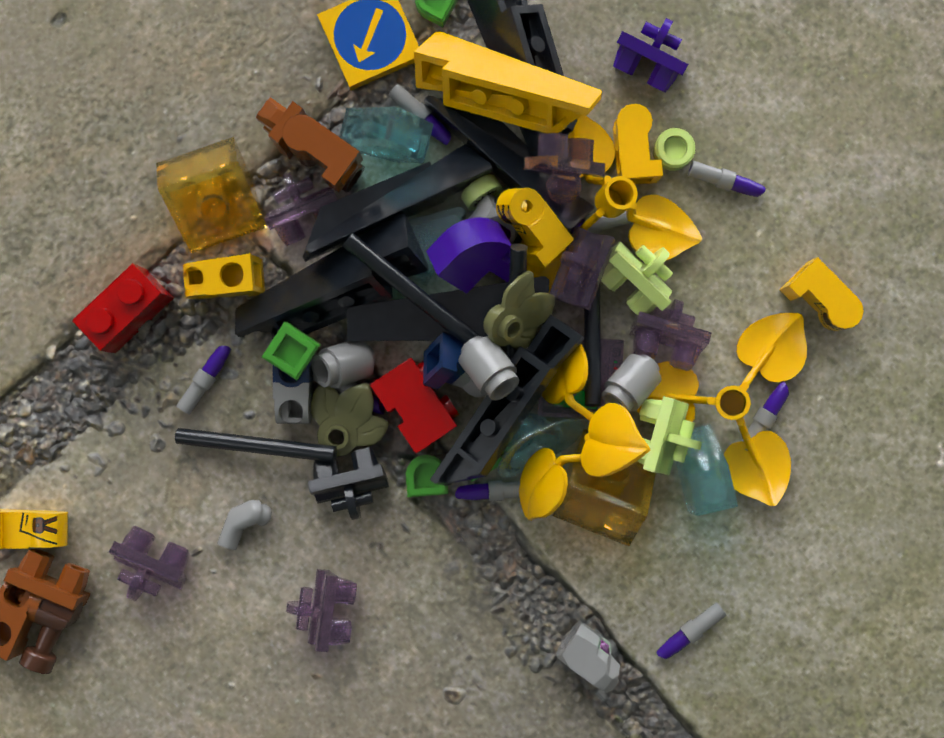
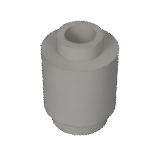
M476 336L463 345L458 362L482 395H488L491 400H499L510 394L517 387L519 378L516 375V367L500 346L493 343L488 336Z
M347 341L324 348L312 359L313 375L322 387L330 386L331 388H338L368 378L374 370L375 354L372 348L364 341Z
M630 354L605 382V390L601 394L602 399L606 404L616 403L625 407L629 412L636 411L662 380L658 364L647 355Z

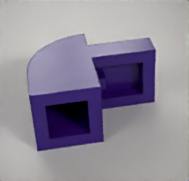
M477 217L460 221L448 228L426 250L437 276L466 294L489 271L509 282L510 246L512 244L500 223L495 220Z

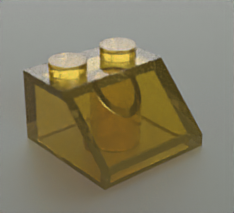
M234 137L156 163L158 190L191 253L267 228L250 173Z
M583 429L574 454H581L585 444L584 436L588 433V430ZM636 461L615 474L606 477H594L585 472L581 462H570L566 471L568 477L567 493L564 501L552 516L630 546L647 518L656 473L644 470V464Z

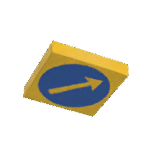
M348 0L317 14L351 91L414 63V51L419 47V44L399 0Z

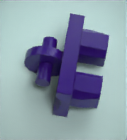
M666 18L661 29L646 21L641 33L654 39L652 45L622 31L617 41L621 45L616 53L613 67L632 76L643 55L656 62L647 84L666 93L676 80L678 74L683 76L688 66L687 63L660 50L661 45L664 44L677 51L682 39L668 33L673 21Z

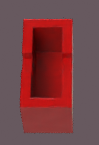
M132 263L85 307L72 322L100 351L116 354L139 332L138 329L146 321L152 320L174 298L147 269Z
M410 357L371 383L370 386L387 412L391 413L395 409L404 421L397 427L415 454H417L456 428L457 424L453 419L460 414L447 395L439 399L433 388L423 385L424 360L416 364L413 358Z

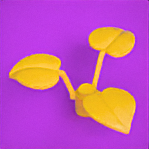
M582 115L577 118L573 131L563 141L560 148L562 152L561 158L552 162L551 165L563 180L572 182L584 176L587 183L601 185L602 188L595 195L597 211L571 234L574 241L546 267H535L527 264V271L533 272L534 278L546 276L549 279V293L561 291L569 287L579 278L584 267L583 255L571 245L602 216L616 218L625 211L627 220L634 223L629 229L628 238L635 252L642 245L647 247L653 254L664 247L670 253L667 260H670L685 250L699 244L702 241V237L688 215L671 200L660 195L651 194L642 196L636 202L638 196L637 188L629 178L616 176L611 179L609 175L604 178L594 177L602 175L609 170L615 158V148L609 134L598 123ZM522 239L520 244H524L527 246V244Z
M778 313L764 317L751 324L742 333L737 343L736 353L742 363L753 368L740 386H727L720 390L716 397L695 396L699 388V382L695 373L681 362L665 361L658 363L662 380L647 398L662 400L663 396L688 403L689 407L685 420L691 422L695 418L694 403L715 405L717 412L723 418L736 420L744 441L734 442L725 450L721 463L723 475L733 489L769 506H776L788 487L791 473V457L786 443L772 431H761L751 438L744 420V416L748 413L751 405L749 394L746 391L758 372L768 381L783 382L792 379L802 370L807 358V342L804 331V318L800 313ZM641 406L637 409L638 413H640Z
M581 344L557 369L558 372L543 392L542 397L551 404H559L565 398L568 406L590 421L588 433L584 436L585 444L581 454L561 455L556 459L552 449L542 448L528 459L520 478L519 497L523 513L530 521L551 515L564 501L567 493L568 477L562 466L566 463L581 462L585 472L589 475L606 477L629 467L651 450L640 435L631 414L622 405L608 403L593 414L574 399L573 394L580 392L584 388L588 377V360Z

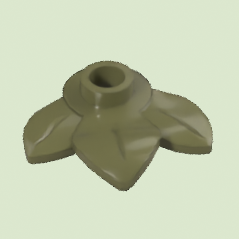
M528 270L522 273L506 288L502 303L492 307L487 313L483 324L485 333L498 346L510 345L515 350L519 346L523 348L529 347L538 333L537 327L545 323L550 314H552L555 296L546 292L535 293L533 272Z
M369 383L352 386L340 395L335 388L330 386L322 387L319 384L313 394L311 414L320 426L317 432L318 443L336 446L337 457L349 454L356 446L366 447L376 444L387 431L389 422L384 418L372 415L374 397ZM337 429L343 432V443L337 444L331 440L330 434L332 430Z

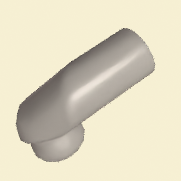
M249 500L232 508L227 515L217 544L228 549L237 550L244 529L255 524L264 526L270 521L272 515L270 506L261 504L260 500Z

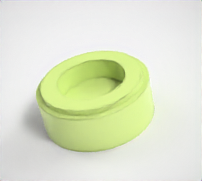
M670 128L662 132L653 147L654 159H662V168L669 171L683 169L689 164L695 154L694 139L687 131L680 128Z
M485 175L467 186L462 192L461 199L469 211H474L480 200L491 194L497 197L503 187L495 175Z

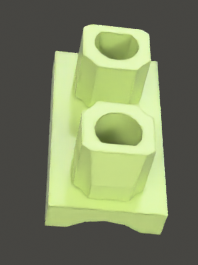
M619 241L611 249L609 261L600 272V281L614 292L627 279L631 281L637 289L627 298L626 303L640 318L653 311L656 307L663 311L671 304L669 296L672 290L664 283L673 274L664 265L670 253L662 247L653 254L647 247L642 245L635 253L640 258L638 259Z
M663 396L662 400L646 399L643 402L639 413L640 420L655 424L651 440L643 438L651 450L637 461L644 464V470L670 475L674 460L684 463L688 447L701 450L703 442L691 439L695 422L685 420L689 407L688 403Z

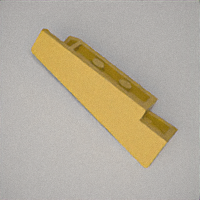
M441 31L433 33L414 51L416 88L443 91V105L555 136L580 116L588 115L601 100L602 91L600 89Z

